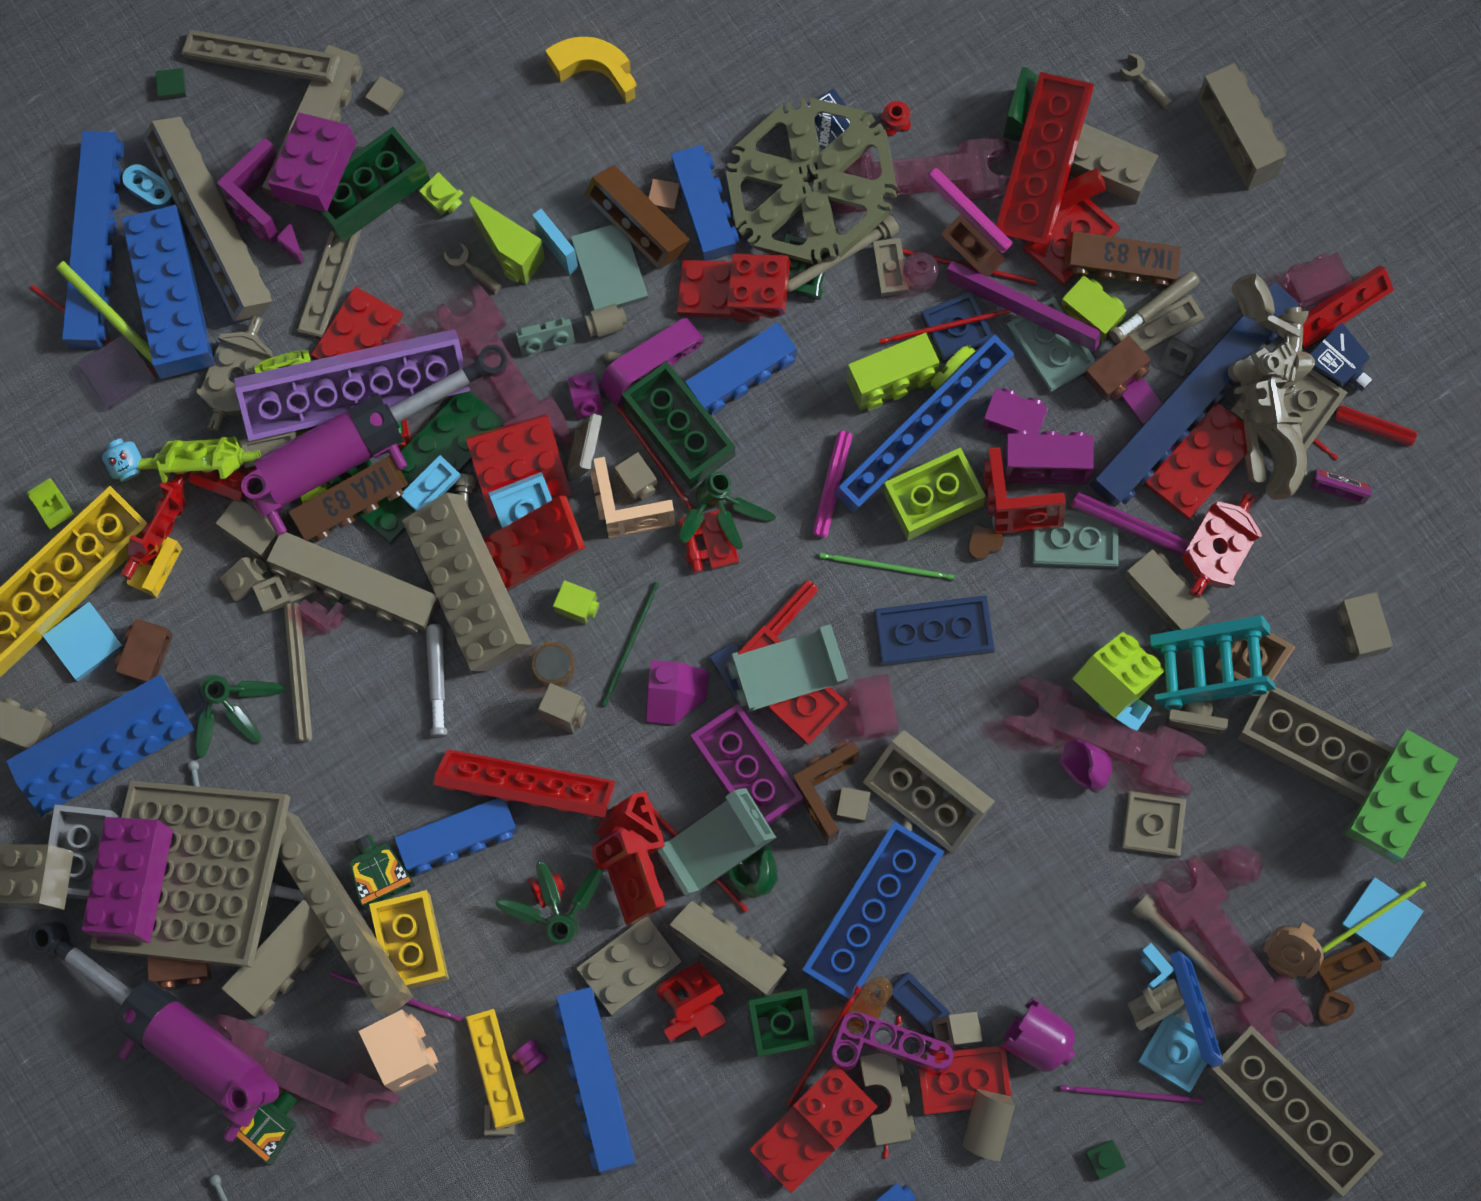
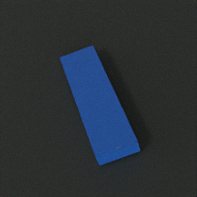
M1177 951L1171 954L1170 958L1201 1057L1213 1068L1218 1067L1224 1061L1192 961L1183 953Z

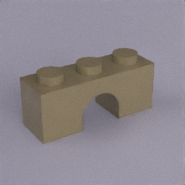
M883 1053L859 1057L864 1089L880 1087L890 1096L889 1109L882 1114L870 1116L875 1147L911 1141V1134L916 1133L913 1116H907L905 1104H910L907 1086H901L899 1075L904 1074L902 1060Z

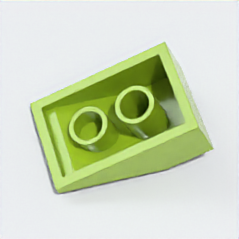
M472 196L469 202L474 221L505 271L504 274L516 283L521 281L527 285L545 260L541 239Z

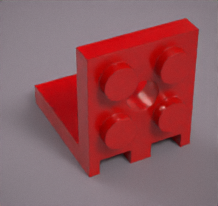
M1000 447L989 448V458L984 460L983 478L988 494L987 510L988 514L994 515L996 534L1064 527L1065 494L1055 493L1007 498Z

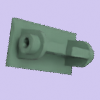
M562 317L561 319L545 322L546 329L541 330L540 324L522 327L521 331L516 332L521 355L526 356L576 343L570 318L564 320V317Z

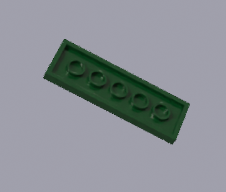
M471 391L456 394L401 451L407 463V466L401 472L408 483L407 486L402 488V491L440 455L455 470L461 473L472 461L466 437L506 426V422ZM401 496L390 502L387 497L378 501L379 508L364 515L363 511L357 513L363 521L390 545L406 530L402 520L416 512Z

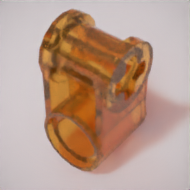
M884 977L872 978L858 998L854 1000L847 1014L860 1012L879 1019L881 1011L893 993L891 982ZM876 988L881 990L878 998L873 995ZM856 1020L849 1022L850 1025L862 1032L863 1025L861 1022Z

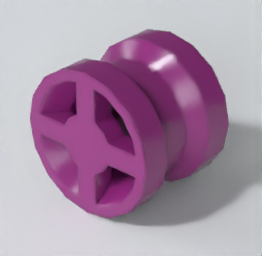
M535 1039L527 1042L511 1056L515 1062H519L522 1065V1071L526 1076L538 1069L549 1058L546 1053L538 1049V1043Z

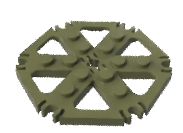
M809 97L810 107H808L806 100L801 98V107L794 110L789 101L786 104L788 113L785 114V107L782 104L736 144L737 150H733L732 155L734 158L740 159L737 164L728 163L727 167L731 172L726 170L736 228L742 237L746 236L749 232H753L752 237L748 239L751 246H754L756 250L775 255H785L791 259L814 264V253L817 262L821 264V256L824 252H830L832 260H836L837 254L835 249L838 247V254L841 258L888 217L887 211H891L892 206L890 203L884 202V199L886 197L896 198L897 194L893 189L898 190L888 137L883 126L879 123L876 127L869 128L875 120L871 114H868V111ZM820 113H826L848 119L850 121L849 127L823 151H820L814 118ZM784 124L787 127L793 160L758 152L755 149V145L774 126ZM872 146L877 148L882 170L879 178L870 180L843 173ZM809 169L812 175H814L815 177L813 185L814 191L812 190L811 186H809L808 182H806L809 180L810 176ZM744 179L780 188L756 210L746 211L744 209L740 188L741 182ZM830 201L866 209L867 214L846 234L839 235L835 230ZM802 209L807 233L806 242L803 245L797 246L774 240L771 235Z

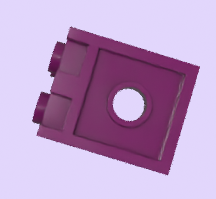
M264 137L217 184L222 188V195L227 198L226 203L233 209L232 214L242 224L245 222L250 224L252 233L260 241L263 242L266 239L273 245L277 242L279 234L272 218L248 197L266 180L277 156L273 144Z

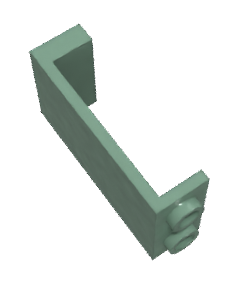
M831 624L820 627L816 632L738 655V652L732 653L730 656L731 662L727 663L731 679H736L739 689L736 690L739 705L741 707L745 706L747 712L840 685L848 680Z
M746 788L732 791L725 796L727 801L670 841L664 842L665 847L658 850L661 863L670 870L674 877L675 886L685 896L699 892L776 838Z

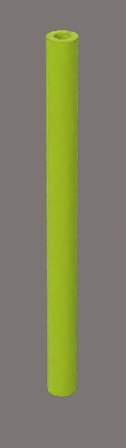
M62 261L56 267V270L153 365L149 345L82 278Z

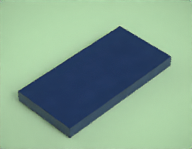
M987 595L874 609L881 666L994 653L995 651Z

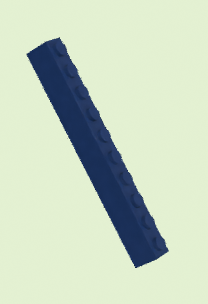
M1275 281L1268 286L1274 302L1275 313L1273 316L1278 318L1279 315L1285 314L1284 309L1298 306L1299 303ZM1242 314L1089 485L1111 506L1115 507L1121 502L1126 505L1136 494L1133 488L1139 482L1143 485L1154 474L1151 468L1157 462L1160 465L1165 462L1172 454L1169 448L1175 442L1179 445L1190 434L1187 428L1193 422L1197 425L1208 414L1205 408L1210 403L1215 405L1225 395L1222 389L1228 383L1233 385L1236 382L1228 375L1229 366L1235 361L1252 355L1263 344L1268 346L1278 334L1257 324L1256 320Z

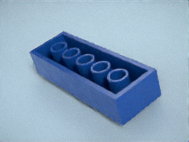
M168 206L122 218L153 366L160 379L215 366L183 219L177 206Z
M160 674L7 760V764L18 787L40 816H43L54 810L55 805H63L193 731L194 728L184 708Z
M894 821L802 969V975L847 1002L857 985L861 988L864 986L943 857L944 851Z
M592 987L558 995V1004H554L553 1007L557 1022H559V1025L564 1024L565 1033H561L560 1036L564 1051H566V1054L571 1053L572 1062H568L567 1065L571 1080H573V1083L578 1082L580 1090L574 1092L578 1109H580V1112L585 1111L587 1119L581 1121L585 1139L587 1141L592 1140L594 1148L589 1150L592 1168L594 1170L599 1169V1172L605 1175L636 1167Z

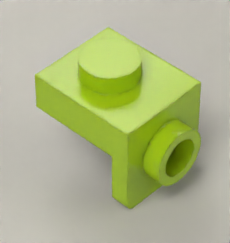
M51 478L27 492V495L50 530L74 515L63 494Z

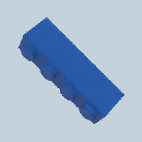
M703 144L672 153L673 170L680 185V191L703 261H710L736 253L735 243L739 242L735 226L730 227L727 219L731 217L727 202L722 203L719 195L723 193L718 177L714 178L711 169L715 168L711 153H705Z
M777 322L685 381V384L706 411L714 415L726 406V402L733 398L735 400L740 399L749 391L748 388L758 383V385H761L772 377V373L779 368L784 370L790 367L797 357V348Z
M497 798L395 837L406 870L409 874L415 873L418 876L431 871V866L442 862L443 865H448L456 862L461 854L469 852L470 855L482 852L486 849L485 845L495 841L497 844L508 842L514 838L513 834L518 833L507 802Z

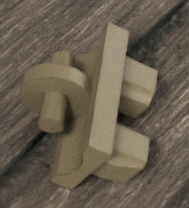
M1174 979L1153 990L1147 987L1143 990L1144 995L1127 1003L1134 1016L1136 1026L1140 1031L1147 1027L1151 1029L1159 1025L1162 1019L1171 1014L1177 1015L1185 1011L1186 1007L1182 993Z

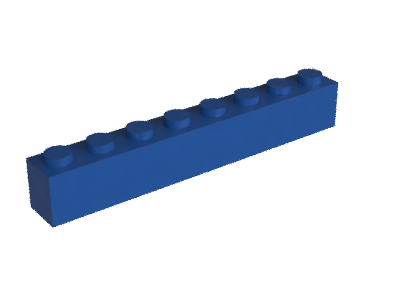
M82 131L69 267L110 306L107 288L112 286V273L109 271L110 262L114 261L115 256L114 246L111 243L112 236H116L117 221L114 219V211L119 209V194L116 193L117 184H121L122 180L119 158L123 159L124 144L120 142L116 132ZM68 281L62 340L68 348L102 349V340L107 338V325L104 323L105 317Z
M996 335L990 338L837 488L834 494L854 513L1013 357L1014 353Z

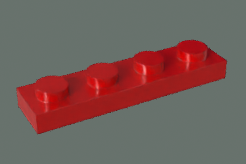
M1381 265L1377 266L1311 309L1303 324L1302 348L1306 349L1332 332L1340 323L1344 324L1393 292L1394 288L1386 268Z

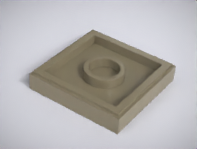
M592 414L575 427L565 471L567 479L575 481L590 471L602 416Z
M1129 791L1121 849L1179 857L1186 799Z

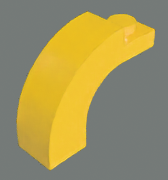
M574 37L560 41L545 50L547 62L560 82L582 71H597L612 81L626 103L635 99V87L637 85L633 76L629 73L631 72L630 61L620 49L611 43L593 37Z

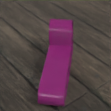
M683 318L612 362L606 368L599 387L616 408L624 406L622 393L666 361L672 366L690 355L703 344L705 339L687 318Z
M851 1012L844 1017L832 1051V1062L844 1071L851 1070L858 1062L862 1047H866L940 1073L949 1069L954 1053L952 1048L945 1042L860 1012ZM853 1020L859 1021L863 1025V1030L859 1034H852L847 1030V1024ZM885 1030L889 1032L892 1039L888 1044H880L876 1041L875 1034L878 1031ZM908 1040H913L918 1043L920 1050L916 1054H908L903 1049V1044ZM925 1045L930 1046L928 1053L936 1055L938 1051H943V1057L948 1060H942L941 1064H937L935 1062L936 1057L930 1054L926 1055L925 1060L921 1059ZM847 1048L852 1051L854 1057L850 1062H841L837 1058V1052L840 1049Z

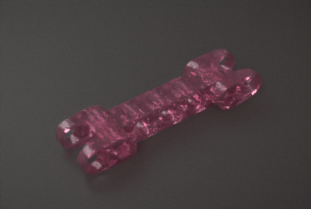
M973 139L959 143L957 146L958 154L892 160L898 190H893H895L897 195L937 191L926 181V177L933 169L938 168L958 189H963L964 195L969 200H982L1003 196L1006 193L1010 177L992 173L988 168V164L993 160L1008 155L1010 153V144L1003 139ZM866 151L843 173L875 180L881 176L882 170L880 162H874L873 153ZM830 201L832 211H867L866 209Z
M479 284L470 288L475 298V307L466 315L452 313L443 303L437 306L436 310L444 330H456L461 352L470 347L475 356H477L484 347L489 345H497L505 351L508 359L506 372L501 376L489 378L512 415L511 418L502 422V426L548 414L553 434L566 446L572 443L573 438L566 420L552 396L549 395L541 401L537 400L496 333L507 325L494 301ZM494 354L486 359V365L491 368L497 367L501 362L500 356Z
M1021 677L1019 679L1017 687L1034 699L1037 710L1033 715L1027 717L1006 715L1003 721V725L1027 740L1047 747L1053 746L1056 736L1069 741L1081 739L1092 743L1104 750L1108 756L1141 768L1137 780L1142 784L1172 794L1190 795L1193 786L1177 775L1174 771L1173 762L1175 758L1183 755L1203 758L1206 747L1202 743L1182 732L1161 725H1157L1153 736L1069 705L1072 692L1064 687L1030 677Z
M1193 855L1186 860L1193 878V888L1191 891L1186 893L1177 892L1162 879H1158L1152 884L1154 892L1164 911L1180 931L1185 930L1190 925L1195 928L1232 982L1244 994L1245 1000L1236 1006V1010L1247 1027L1252 1025L1276 1049L1280 1044L1272 1026L1275 1014L1286 1012L1298 1020L1304 1027H1307L1314 1021L1312 1013L1302 994L1287 975L1282 974L1275 980L1272 979L1220 905L1229 899L1226 889L1211 869L1201 859Z
M223 1014L217 1015L215 1022L229 1032L232 1043L261 1064L264 1072L277 1082L278 1087L333 1111L327 1123L328 1126L351 1137L379 1145L383 1136L368 1127L365 1122L366 1110L372 1103L378 1101L398 1105L401 1098L399 1095L379 1082L353 1070L345 1084L264 1047L270 1034L269 1032L244 1020Z

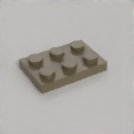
M647 916L578 966L577 970L587 984L592 987L594 993L610 1015L613 1016L682 964V961Z

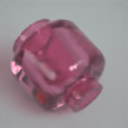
M917 252L906 259L903 265L902 276L910 290L923 293L929 291L936 284L939 266L932 255L925 252Z
M1236 843L1229 850L1224 849L1222 851L1218 865L1222 866V877L1239 885L1248 886L1251 882H1257L1264 862L1261 861L1260 854L1257 851Z

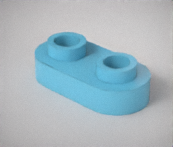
M138 164L131 165L124 171L123 183L128 191L154 208H164L172 203L173 197L163 178ZM136 179H143L140 184H134ZM165 193L163 198H156L157 194Z

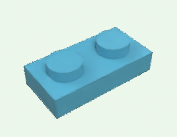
M440 455L403 491L404 494L401 495V498L415 511H418L442 496L461 475Z

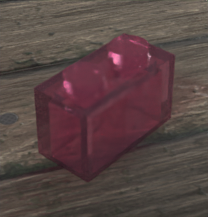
M1338 252L1331 255L1323 253L1315 257L1312 263L1305 266L1300 263L1288 269L1283 284L1288 294L1299 303L1297 307L1303 309L1325 300L1351 284L1352 279Z
M888 674L855 679L854 688L849 689L852 706L857 705L859 716L854 717L857 734L862 733L864 741L898 735L899 727Z

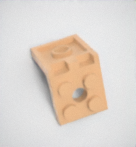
M605 457L594 459L595 468L590 469L594 494L600 493V495L595 496L599 519H605L609 538L675 526L672 500L615 511Z

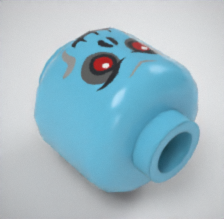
M122 438L106 445L108 450L103 453L102 460L112 479H120L121 482H125L141 474V471L138 469V462L142 457L134 442H123Z

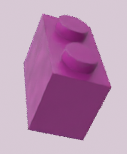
M995 388L982 427L1004 435L1012 434L1013 431L1017 430L1029 431L1030 434H1039L1048 406H1045L1042 401L1036 398L1025 399L1019 397L1016 392L1010 389L1003 388L999 390Z

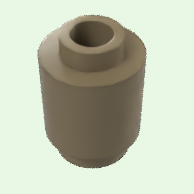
M616 304L592 310L589 315L584 316L591 337L597 335L599 338L624 330L623 324L627 323L623 307L617 308Z

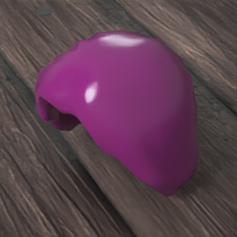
M1073 739V741L1067 742L1064 746V752L1059 758L1065 773L1079 786L1087 788L1094 793H1099L1105 788L1112 775V761L1108 754L1096 745L1081 739Z

